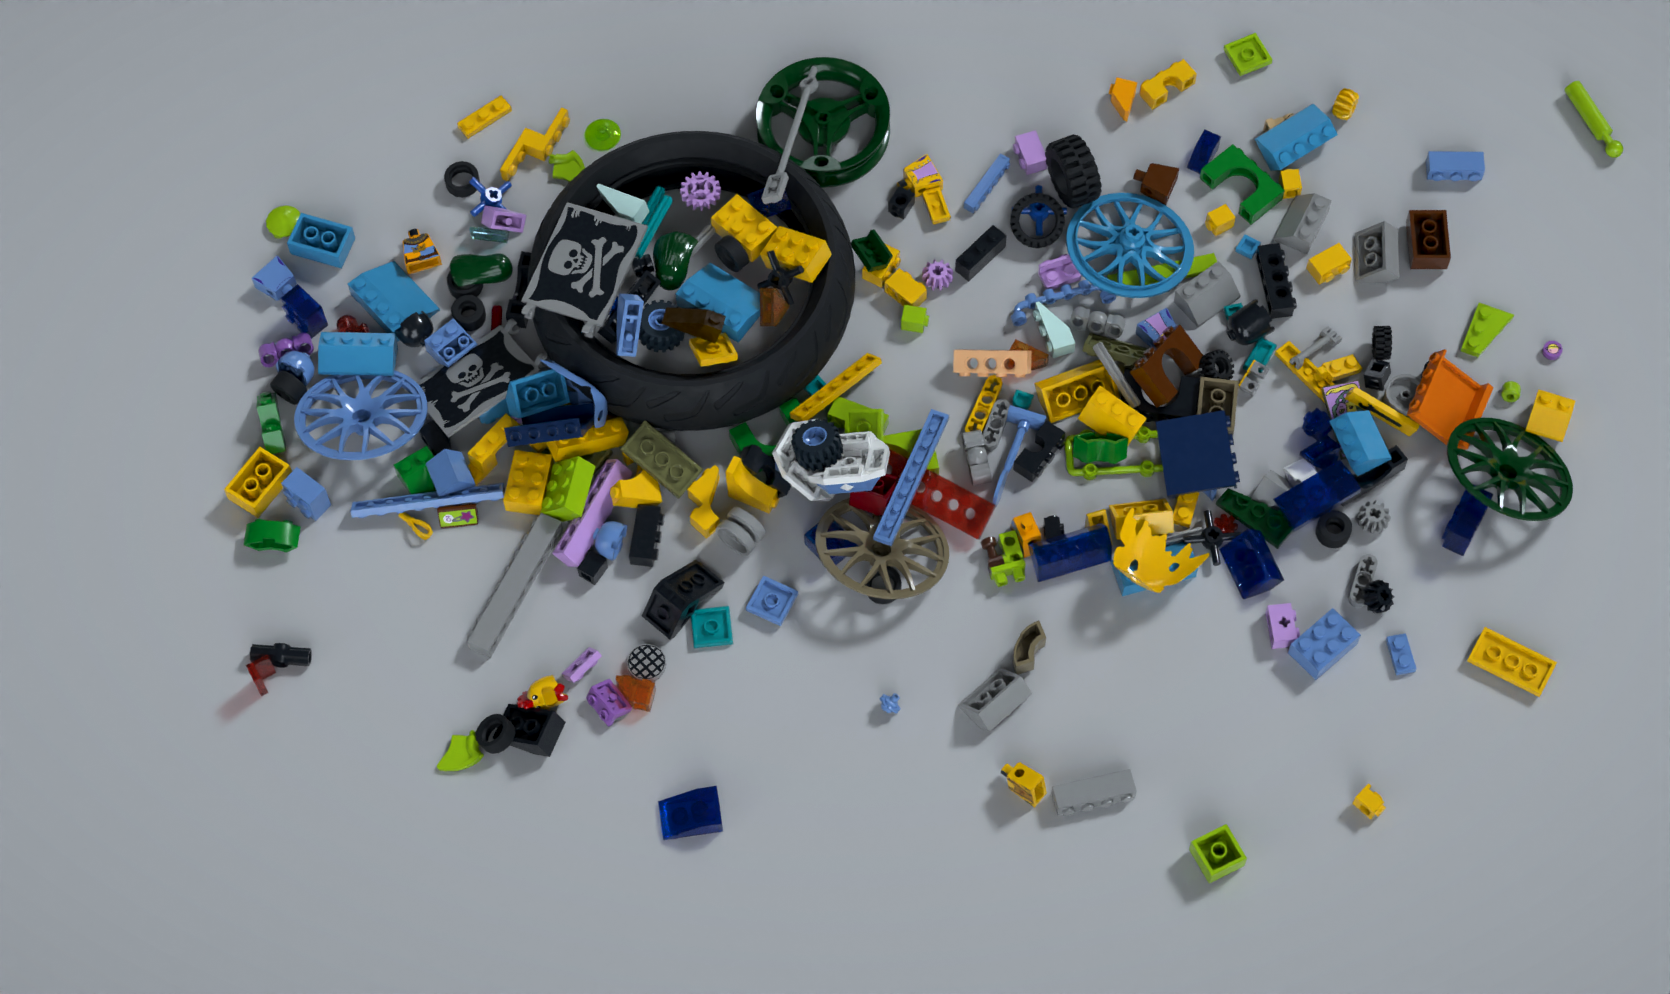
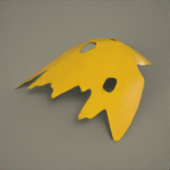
M1131 508L1120 532V539L1125 546L1115 549L1113 564L1133 583L1147 590L1161 593L1164 590V586L1177 584L1195 571L1209 557L1210 553L1189 558L1193 550L1191 543H1189L1176 556H1171L1172 551H1165L1167 534L1152 536L1147 520H1145L1136 536L1137 519L1133 518L1134 508ZM1136 559L1138 568L1132 571L1129 567L1132 561ZM1173 563H1178L1179 567L1171 572L1169 567Z

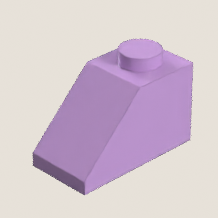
M484 206L481 224L491 229L523 233L526 215L503 208Z

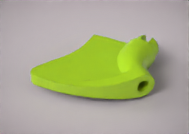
M574 150L567 154L549 155L548 162L554 164L553 178L570 182L585 169L581 157Z
M471 730L468 736L452 735L448 751L437 764L438 770L459 771L477 764L484 757V754L479 750L476 732Z

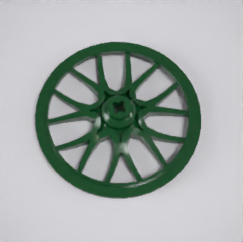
M1474 418L1461 423L1454 429L1447 443L1449 464L1464 488L1484 505L1512 518L1526 521H1543L1560 515L1570 504L1573 494V483L1568 468L1556 451L1536 434L1525 431L1526 428L1496 418ZM1484 430L1496 431L1502 444V451L1494 444ZM1476 431L1481 440L1467 434ZM1507 434L1516 437L1513 443H1511ZM1462 440L1473 445L1485 456L1459 449V441ZM1522 440L1536 450L1529 456L1519 457L1516 449L1519 441ZM1540 453L1546 460L1535 458ZM1457 455L1475 464L1461 469ZM1536 468L1553 469L1558 479L1538 474L1531 470ZM1482 471L1487 472L1492 479L1474 487L1465 474ZM1548 485L1560 487L1559 497ZM1495 487L1497 489L1498 503L1489 499L1480 491ZM1531 487L1545 493L1556 504L1548 509ZM1508 488L1514 490L1518 496L1520 511L1503 506L1504 492ZM1526 498L1533 502L1541 511L1525 512Z

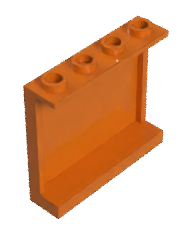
M1444 349L1432 353L1429 357L1427 368L1422 373L1421 382L1417 386L1415 396L1409 404L1407 416L1447 445L1451 433L1458 425L1467 420L1482 417L1494 387L1489 383L1479 385L1444 357L1447 352ZM1471 432L1467 435L1473 437L1475 432ZM1462 440L1458 443L1459 449L1467 450L1470 446L1469 443Z

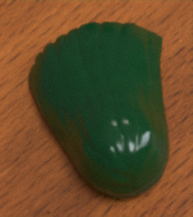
M677 231L667 233L657 239L653 249L655 277L661 281L659 286L664 290H676L684 283L692 251L698 243L697 239L689 234Z
M501 253L486 256L462 254L454 256L450 263V271L457 286L504 282L511 277L513 272L510 259Z

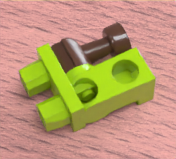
M1016 530L999 534L998 544L1003 554L997 555L994 548L997 545L995 537H987L980 542L982 548L987 550L990 578L995 581L998 587L1008 584L1006 576L1013 575L1015 582L1025 580L1026 564Z

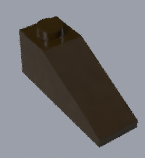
M666 307L661 324L716 344L726 316L708 309Z

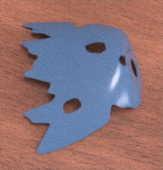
M540 359L551 369L568 378L569 380L565 379L566 385L577 390V392L568 391L570 404L593 402L577 387H574L571 380L580 386L591 388L595 404L594 427L600 428L604 426L608 409L605 396L590 383L557 363Z

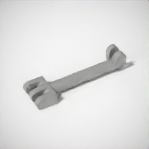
M1328 326L1321 331L1319 336L1322 338L1291 358L1289 363L1292 365L1296 363L1295 368L1299 370L1304 364L1305 358L1327 343L1332 347L1336 346L1341 342L1342 337L1334 338L1337 333L1333 331L1329 334L1331 328Z

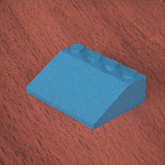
M395 261L363 272L348 283L350 293L386 333H396V330L400 331L402 328L400 324L415 312L422 314L421 311H424L431 318L440 311V308Z
M712 263L707 264L687 279L675 294L676 303L681 308L708 309L726 316L721 333H726L729 338L737 343L740 342L772 302L768 297Z

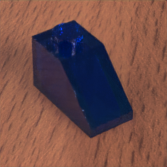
M1204 129L1196 143L1187 168L1201 174V169L1212 161L1218 151L1221 136Z
M1326 435L1302 450L1300 455L1313 466L1325 470L1338 462L1341 445Z

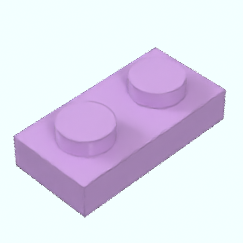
M588 647L561 674L566 680L574 683L580 680L589 668L595 666L598 659L602 656L598 650Z

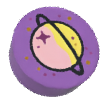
M1548 341L1545 343L1542 352L1545 358L1556 360L1561 356L1563 348L1557 341Z

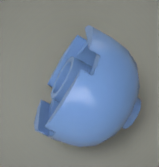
M290 351L283 355L276 363L278 373L284 370L298 378L305 386L308 385L314 376L315 368L311 357L307 353Z
M609 521L604 523L600 529L596 528L593 534V539L596 540V551L609 560H615L623 546L622 540L623 537H626L627 525Z

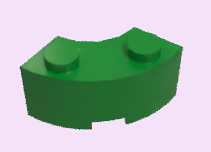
M1095 432L1074 436L1073 457L1083 463L1103 461L1116 464L1127 458L1128 438L1108 432L1106 436L1095 435Z
M256 519L255 522L246 525L243 545L257 551L278 550L287 553L298 548L301 527L294 525L289 520L281 522Z

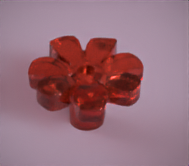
M1221 514L1220 518L1216 517L1214 520V524L1221 529L1222 533H1231L1238 529V524L1233 523L1235 517L1232 515L1227 518L1226 514Z

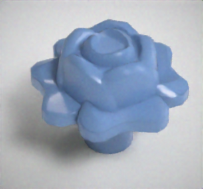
M896 693L892 696L883 694L879 698L882 702L881 708L887 713H898L901 708L897 702L900 697Z

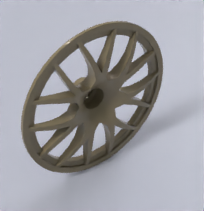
M850 498L833 505L824 513L816 529L815 545L821 562L834 578L856 592L882 599L914 597L935 586L946 572L949 563L947 539L934 519L913 504H910L906 516L913 520L901 524L892 546L873 540V536L880 523L879 516L873 514L872 518L862 509L850 506ZM853 511L865 523L869 532L859 529L840 516ZM834 521L846 530L827 532ZM919 525L924 527L930 535L908 540L900 538L906 531ZM826 538L849 540L856 543L859 547L827 550ZM934 541L937 554L922 547V545ZM917 554L936 560L937 565L934 571H931L904 555ZM830 556L852 558L842 570H839ZM863 560L868 561L873 567L861 583L845 575L856 563ZM886 567H896L901 571L909 588L893 590ZM909 569L928 576V578L914 586ZM879 571L887 590L875 589L865 585Z

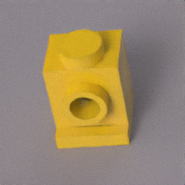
M1368 783L1355 797L1353 805L1369 819H1372L1375 815L1379 817L1386 807L1383 805L1382 797L1377 792H1372L1370 790L1371 785Z

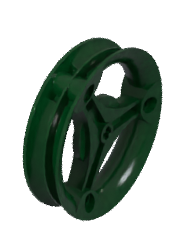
M816 57L795 62L776 73L765 85L759 96L756 107L758 143L781 154L783 153V149L775 140L772 132V117L782 112L794 119L797 111L796 108H798L801 98L790 94L789 91L798 87L800 82L808 77L811 67L815 66L818 69L816 74L817 81L843 83L854 88L860 94L842 101H836L831 98L808 100L798 133L806 142L812 144L814 156L807 158L805 161H801L791 155L789 159L804 169L822 188L845 185L863 177L878 164L889 143L890 106L883 87L867 70L843 59ZM864 114L875 118L873 136L859 153L841 162L830 157L833 145L846 137L850 129V123ZM818 146H827L826 155H818Z

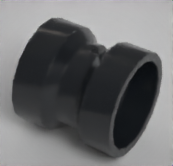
M645 254L639 259H633L631 265L636 277L646 270L650 273L654 272V266L649 254Z

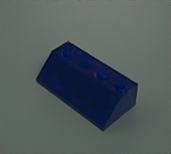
M1339 459L1273 500L1293 532L1359 494L1361 487L1352 473Z
M1102 523L1028 545L1038 582L1112 561L1111 539L1107 526Z

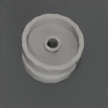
M1400 374L1393 377L1387 384L1382 402L1410 418L1407 416L1409 404L1413 400L1416 388L1421 380L1410 374Z
M733 507L726 515L727 520H722L716 527V533L731 549L742 555H749L755 548L754 542L758 543L766 534L765 529L750 513L739 507Z

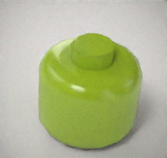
M1508 381L1502 385L1501 397L1503 400L1515 402L1520 398L1521 387L1518 383Z

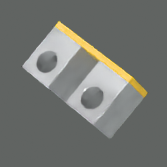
M1253 360L1240 381L1239 388L1254 396L1259 388V384L1249 379L1248 375L1251 373L1264 380L1269 368ZM1260 369L1264 370L1263 373H1259L1258 371ZM1250 385L1254 386L1253 389H1249L1248 387Z

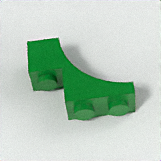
M271 392L261 393L260 396H257V411L262 427L265 449L271 454L286 451V443L280 421L277 395Z

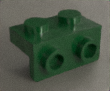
M875 229L870 230L867 237L851 241L853 250L868 272L886 268L893 257Z

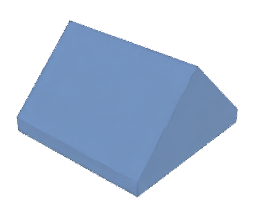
M444 449L426 463L427 470L439 497L475 486L474 479L462 452Z

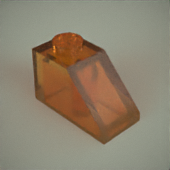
M1015 339L1010 350L1032 351L1031 371L1048 365L1049 354ZM1009 359L1007 361V366L1010 369H1013L1015 366V362L1012 359Z

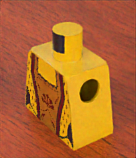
M1018 762L1014 768L1009 764H1005L1001 769V774L1007 777L1009 789L1035 808L1047 794L1044 776L1021 762Z

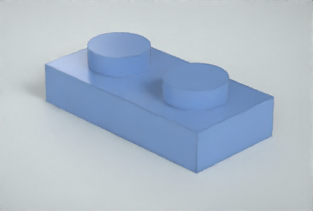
M1406 633L1387 637L1386 643L1396 675L1416 672L1417 668Z

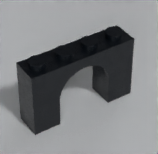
M1125 368L1124 377L1140 400V405L1133 409L1147 418L1146 422H1157L1196 415L1200 378L1181 376L1179 394L1176 401L1168 406L1156 408L1155 405L1150 404L1143 397L1142 388L1130 373L1132 369ZM1121 393V400L1129 405Z

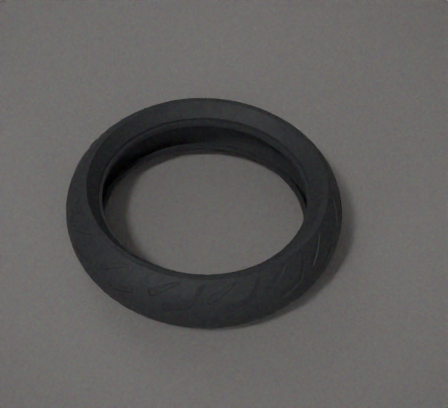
M680 131L653 135L621 146L583 169L560 192L541 222L530 255L527 285H529L567 202L614 216L615 213L601 198L596 187L598 184L643 199L651 196L657 186L663 187L664 191L681 189V183L685 182V177L692 178L691 173L697 176L699 171H701L702 175L708 172L709 177L714 175L715 181L719 180L721 190L739 194L763 205L784 221L790 229L826 240L832 255L813 283L810 282L805 303L790 328L768 349L739 365L702 374H672L647 369L617 356L595 336L593 338L585 337V333L582 332V328L585 325L583 321L536 307L532 320L542 346L551 361L584 379L601 392L607 400V411L638 424H642L646 420L651 426L666 430L701 431L733 426L764 415L797 395L820 373L837 349L850 319L855 293L854 256L844 222L827 193L799 165L788 159L784 172L787 173L789 178L782 200L764 204L761 198L768 177L777 172L782 154L763 144L731 134L709 131ZM571 380L574 387H577L586 397L594 401L590 387L580 386Z

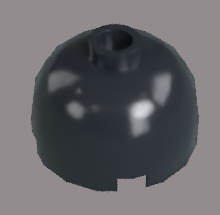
M421 311L422 314L415 312L408 316L400 324L402 327L400 331L396 330L397 338L408 347L425 346L424 340L433 334V323L424 311Z

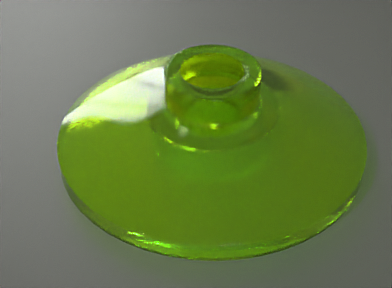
M609 119L595 120L588 125L585 131L586 142L596 150H609L615 147L621 138L619 126Z

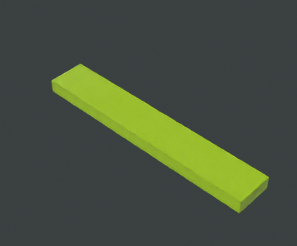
M1211 253L1194 257L1191 268L1184 279L1198 276L1217 262L1215 254ZM1178 260V261H1174V262L1177 263L1178 265H1180L1181 262H1182V260ZM1166 263L1151 266L1165 278H1168L1176 271V269ZM1137 269L1123 272L1122 283L1140 286ZM1144 272L1145 285L1159 282ZM1117 273L1107 275V279L1117 282Z

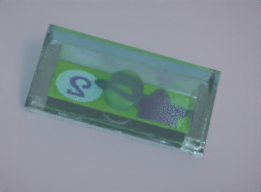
M480 227L469 228L471 239L508 242L509 231Z

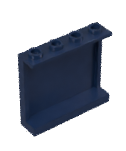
M594 401L557 406L521 418L523 425L504 428L508 447L583 437L594 425Z
M1224 410L1156 422L1168 499H1175L1178 495L1233 486L1234 489L1237 488V483L1240 482L1239 472L1234 470V464H1237L1236 453L1231 451V445H1234L1233 435L1228 433L1231 421L1230 416H1226Z

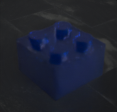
M298 284L281 297L282 308L286 312V319L291 324L295 323L301 333L309 334L312 339L328 326L322 306Z

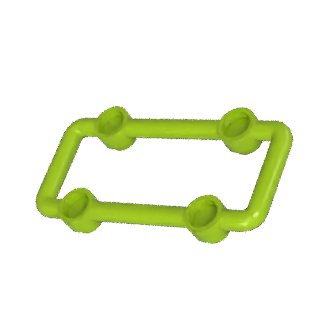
M1142 426L1134 439L1140 443H1147L1150 438H1158L1157 430L1151 431L1148 427ZM1089 429L1082 430L1080 434L1092 431ZM1079 434L1069 435L1065 439L1066 467L1068 473L1072 476H1083L1086 480H1093L1097 475L1140 473L1144 477H1150L1154 472H1163L1162 464L1154 465L1149 460H1145L1136 466L1096 467V465L1088 463L1083 468L1075 469L1072 442H1074V436Z

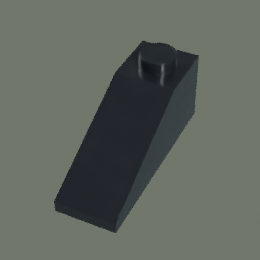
M434 420L421 427L419 430L420 437L434 456L444 449L451 450L450 437L446 436Z

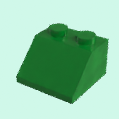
M427 446L394 464L398 478L410 495L436 491L426 467V463L434 457Z

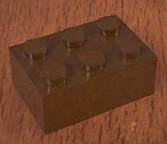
M1409 210L1406 219L1410 269H1447L1451 253L1446 210Z

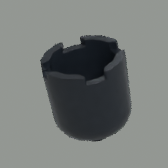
M1254 299L1229 316L1227 335L1231 341L1235 340L1240 345L1248 346L1274 332L1275 328L1269 324L1272 319L1263 305L1261 307L1257 305L1258 300Z

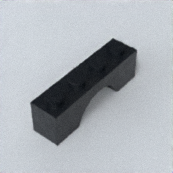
M521 251L517 267L516 288L513 298L509 299L505 316L507 321L513 318L519 328L526 329L528 319L521 313L526 303H523L521 300L528 287V267L531 253Z
M1397 445L1388 450L1392 457L1391 460L1359 476L1349 473L1334 482L1332 494L1342 506L1347 505L1405 469L1408 458Z

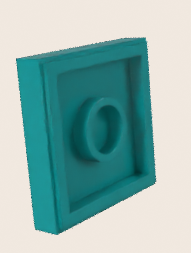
M729 606L695 610L691 616L694 648L733 644Z

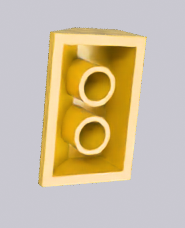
M1099 386L1079 415L1078 420L1100 435L1106 436L1108 432L1127 437L1129 446L1147 418Z
M1166 498L1109 505L1113 533L1117 540H1121L1120 532L1122 525L1131 508H1134L1133 518L1137 519L1136 536L1145 520L1149 523L1148 527L1151 528V535L1162 536L1163 534L1169 535V533H1174L1173 510Z

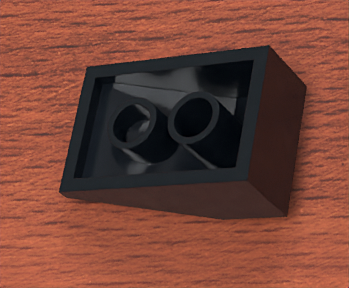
M508 704L503 714L515 727L514 740L510 746L535 755L551 756L566 723L556 712L534 707L524 709L514 704ZM503 726L497 727L493 736L494 740L502 732Z

